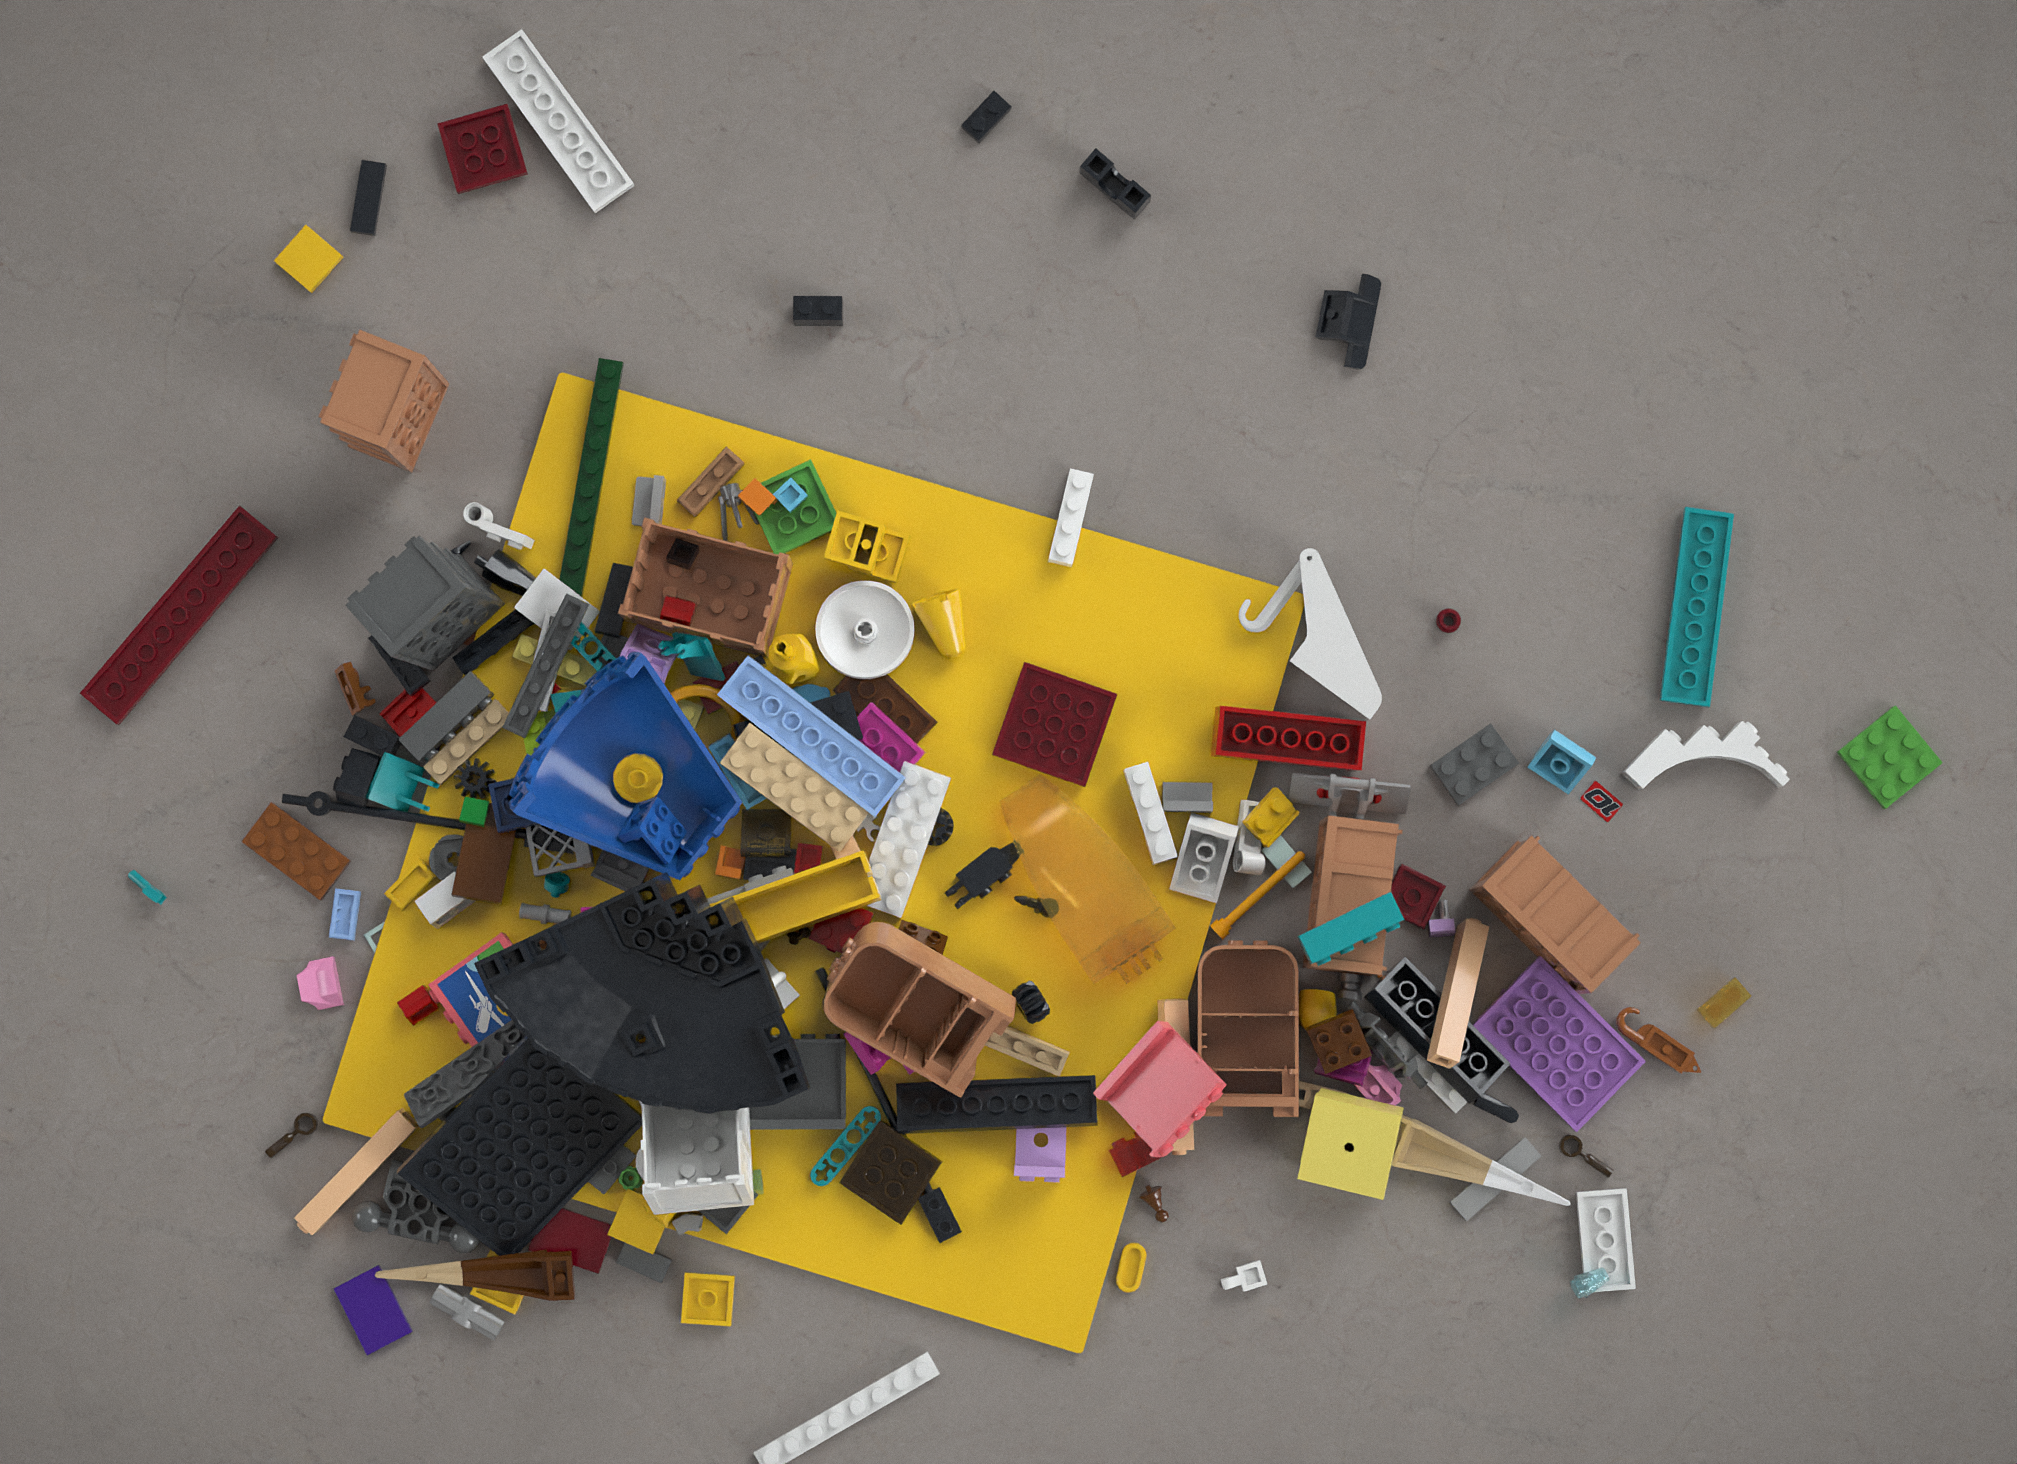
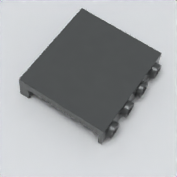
M801 1034V1039L794 1040L810 1088L775 1105L749 1107L750 1130L846 1129V1039H840V1034H825V1039H815V1034Z

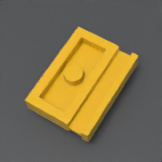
M1273 787L1242 823L1257 840L1261 841L1264 848H1269L1300 812L1295 810L1293 804L1278 787Z

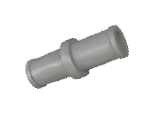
M522 903L519 911V918L537 920L541 924H547L548 922L558 924L568 919V917L571 918L572 915L571 910L550 908V905L545 904L543 906Z

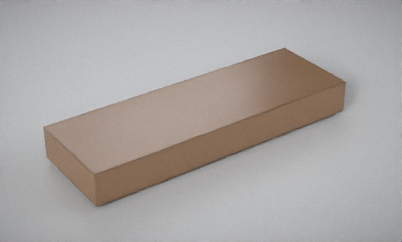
M726 446L677 499V502L696 518L720 492V488L725 486L745 463Z

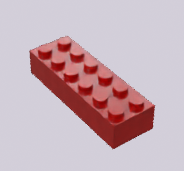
M1220 705L1215 707L1211 756L1354 772L1362 771L1366 721Z

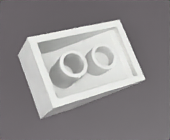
M1191 813L1169 889L1217 903L1239 826Z

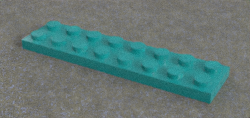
M1685 507L1683 510L1660 701L1710 707L1734 513Z

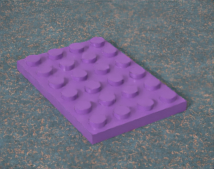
M1538 956L1472 1024L1511 1063L1509 1066L1575 1132H1578L1646 1062L1541 956Z

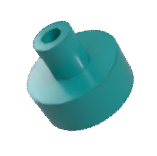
M562 872L548 874L545 876L544 888L550 892L552 897H560V894L568 891L570 878Z

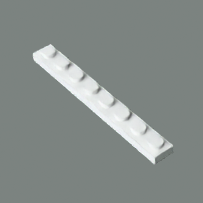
M927 1351L754 1451V1455L759 1464H785L939 1375L940 1372Z

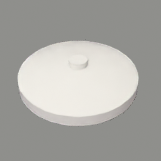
M856 581L841 586L824 601L816 620V639L823 657L835 670L852 678L873 679L892 672L905 660L914 640V620L908 604L894 589L879 582Z

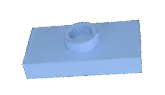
M335 888L329 938L355 941L361 891Z

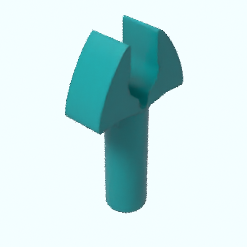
M132 870L129 872L128 878L142 889L141 892L155 903L162 905L167 898L160 889L152 886L137 871Z

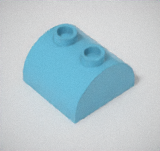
M1554 729L1542 743L1529 763L1528 768L1569 795L1592 767L1596 757Z

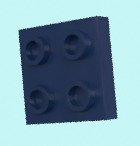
M514 778L488 784L498 833L538 825L536 822L516 815L510 809L509 801L512 797L509 793Z

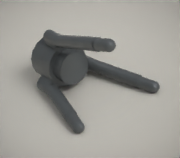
M738 483L728 484L720 488L721 496L718 499L721 509L722 537L724 541H728L726 505L729 508L732 507L738 528L743 527L737 507L741 504L738 495L743 490H740ZM745 505L753 521L758 525L759 521L755 512L748 505Z

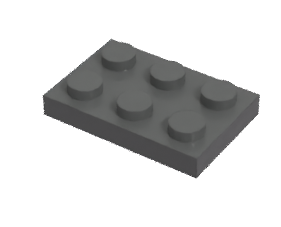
M1490 723L1432 763L1430 767L1457 806H1459L1514 768L1519 762Z

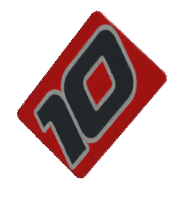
M1594 781L1580 798L1606 822H1609L1623 806L1622 802L1597 781Z

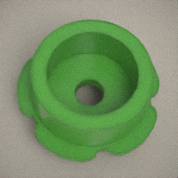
M627 1166L618 1177L619 1183L626 1190L639 1188L643 1182L637 1168Z

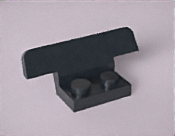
M1369 274L1361 275L1358 294L1350 291L1324 290L1315 336L1320 340H1338L1348 343L1344 367L1362 369L1366 365L1381 290V281Z

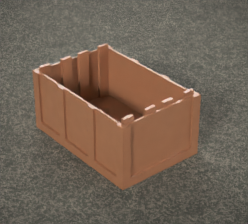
M359 329L358 334L354 333L349 343L352 346V350L348 359H343L338 371L342 372L338 381H333L329 392L333 393L328 406L323 405L318 416L322 418L320 423L328 426L330 432L339 435V439L348 443L349 448L412 473L448 389L449 382L425 355Z
M644 517L642 537L624 603L620 605L618 614L626 622L640 624L672 634L679 632L706 637L712 644L768 658L769 646L773 642L793 567L790 556L780 552L778 555L747 547L745 543L738 541L732 543L704 536L691 529L685 531L658 524L654 520ZM676 538L699 545V553L690 570L667 563L666 556ZM670 595L697 602L691 627L660 619L665 596Z
M1329 815L1319 821L1307 931L1391 892L1397 836L1403 832V830H1398L1399 824ZM1384 929L1377 932L1378 938L1366 944L1362 940L1353 944L1355 949L1343 955L1339 951L1330 955L1332 960L1320 966L1316 962L1310 964L1304 952L1302 968L1372 976V974L1382 975V971H1387V967L1382 965L1386 931Z
M1530 836L1522 842L1516 841L1469 890L1537 957L1541 956L1578 994L1592 993L1641 943L1637 939L1640 935L1638 933L1631 934L1539 844L1538 841L1541 839L1539 836L1535 838Z

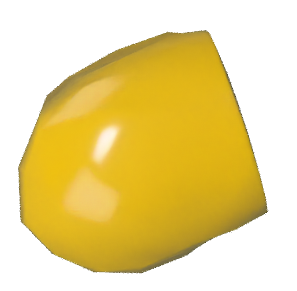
M1305 989L1299 992V1025L1306 1031V1027L1337 1015L1336 996L1334 993L1318 989Z

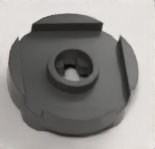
M455 834L444 836L432 848L429 863L432 872L440 880H444L454 871L456 872L457 866L454 867L453 863H449L448 858H451L454 852L457 853V856H460L464 836Z

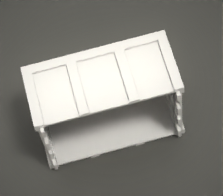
M639 1101L642 1106L643 1140L640 1141L641 1151L644 1155L645 1184H642V1192L654 1215L754 1205L749 1108L708 1114L687 1109L679 1110L673 1107L650 1106Z

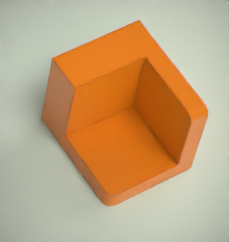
M756 478L738 495L739 499L757 515H761L772 503L774 505L777 503V498Z
M721 845L715 875L742 880L747 852Z

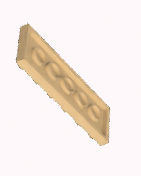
M748 723L719 762L839 852L869 813L751 723Z

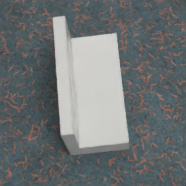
M455 871L415 900V903L428 922L436 929H439L476 901L452 897Z

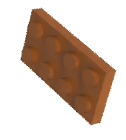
M273 802L268 805L241 841L319 900L325 897L351 862L350 859Z

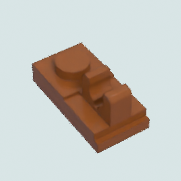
M351 661L341 664L335 670L352 716L357 715L364 708L370 707L376 702L375 699L367 700L364 698V693L369 692L371 688L370 686L360 688L359 673L356 668H353Z

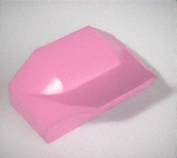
M335 957L309 961L307 967L297 975L301 1001L314 1005L318 1010L344 1005Z
M1369 1064L1367 1074L1363 1080V1086L1353 1084L1366 1099L1395 1106L1401 1102L1399 1095L1402 1084L1388 1071L1385 1065L1372 1066Z

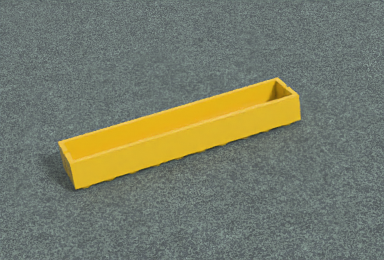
M864 850L732 896L743 919L746 918L758 944L882 900L873 876L868 877L873 875ZM726 898V899H723V900H721V901L712 903V904H710V907H712V906H714V905H716V904H718V903H720V902H723V901H725V900H727V899H729V898Z

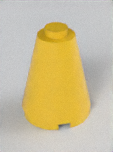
M946 590L933 594L932 597L927 599L922 598L913 602L912 605L941 655L947 656L948 659L961 656V651L965 649L960 590Z

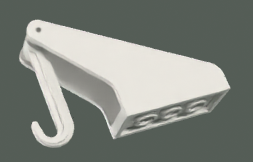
M1313 548L1305 549L1300 554V560L1254 621L1246 619L1245 613L1251 601L1249 599L1244 601L1239 610L1240 623L1250 632L1265 630L1270 626L1302 582L1307 636L1290 662L1368 719H1371L1382 702L1381 691L1319 553Z

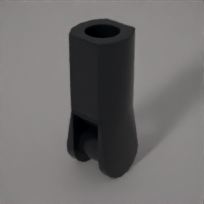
M1486 1093L1473 1103L1474 1106L1494 1116L1496 1115L1508 1123H1514L1519 1118L1518 1112L1513 1107Z

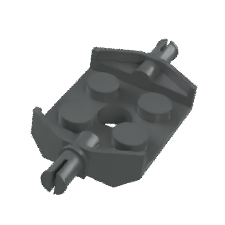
M1355 1000L1346 1007L1349 1010L1353 1009L1372 1052L1377 1058L1386 1063L1389 1067L1388 1071L1390 1073L1394 1072L1395 1078H1411L1419 1089H1422L1428 1082L1419 1074L1416 1058L1413 1057L1410 1061H1405L1403 1052L1396 1046L1393 1047L1387 1041L1388 1036L1380 1028L1376 1029L1374 1025L1380 1020V1017L1363 1011Z

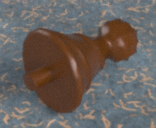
M1150 1185L1145 1186L1146 1191L1139 1198L1156 1211L1155 1218L1161 1223L1167 1221L1169 1214L1166 1210L1162 1209V1187L1155 1186L1151 1188Z

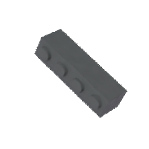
M470 671L398 740L418 761L423 763L426 760L429 762L438 753L437 749L443 743L447 745L456 736L455 732L461 726L465 728L474 719L473 715L479 709L483 711L492 703L491 698L494 694Z

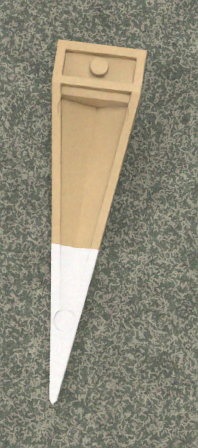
M1402 1115L1392 1166L1494 1187L1565 1206L1571 1204L1565 1198L1415 1118L1411 1119Z

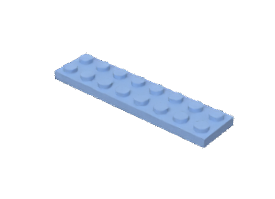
M749 655L717 694L874 817H876L906 778Z

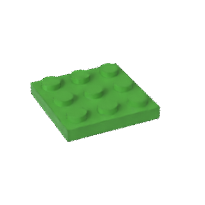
M811 459L761 482L770 493L774 494L786 481L792 478L808 495L791 513L777 500L775 505L772 503L761 515L756 514L774 554L779 555V552L788 553L830 533L832 530L836 511Z
M1896 705L1837 751L1839 756L1883 809L1889 807L1943 763Z

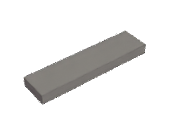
M1523 1137L1496 1162L1521 1175L1541 1155L1527 1138ZM1471 1182L1449 1202L1465 1221H1468L1498 1195L1502 1189Z

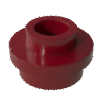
M1447 608L1439 612L1436 617V624L1442 632L1452 633L1459 628L1461 618L1457 611ZM1450 617L1452 625H1446L1444 618Z

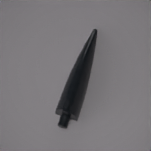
M500 549L489 560L478 555L474 561L476 565L483 568L482 577L501 589L520 596L525 594L536 579L528 570Z

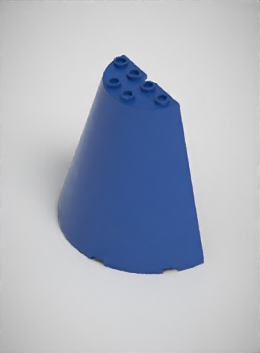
M631 652L627 659L622 655L596 672L584 683L587 687L585 690H581L580 696L577 698L575 695H572L552 717L535 740L540 745L534 748L531 756L528 753L526 754L516 773L509 793L512 797L509 801V807L518 816L664 874L667 872L670 877L681 880L682 877H686L692 871L693 863L697 858H701L708 851L709 846L707 842L710 838L719 837L724 830L726 822L737 815L742 801L646 656L640 652ZM634 753L646 754L654 758L660 765L663 773V784L656 796L662 800L687 831L668 864H664L643 838L623 843L618 837L637 804L623 799L616 791L613 781V772L617 764L628 755Z

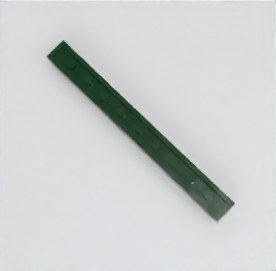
M599 358L560 574V581L582 598L624 367L622 361Z

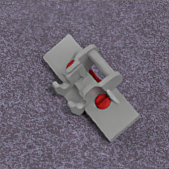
M1292 773L1288 800L1291 803L1328 806L1329 816H1337V812L1356 814L1355 819L1364 820L1366 811L1406 815L1411 785L1377 782L1375 778L1363 780L1354 777H1336V774L1320 776Z

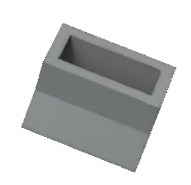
M688 1212L672 1221L679 1235L688 1230L699 1232L702 1230L704 1215Z

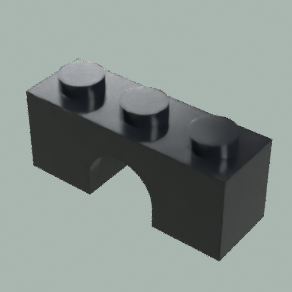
M1097 148L1080 165L1079 173L1134 220L1150 203L1151 194L1134 180L1129 181L1123 177L1114 167V163Z

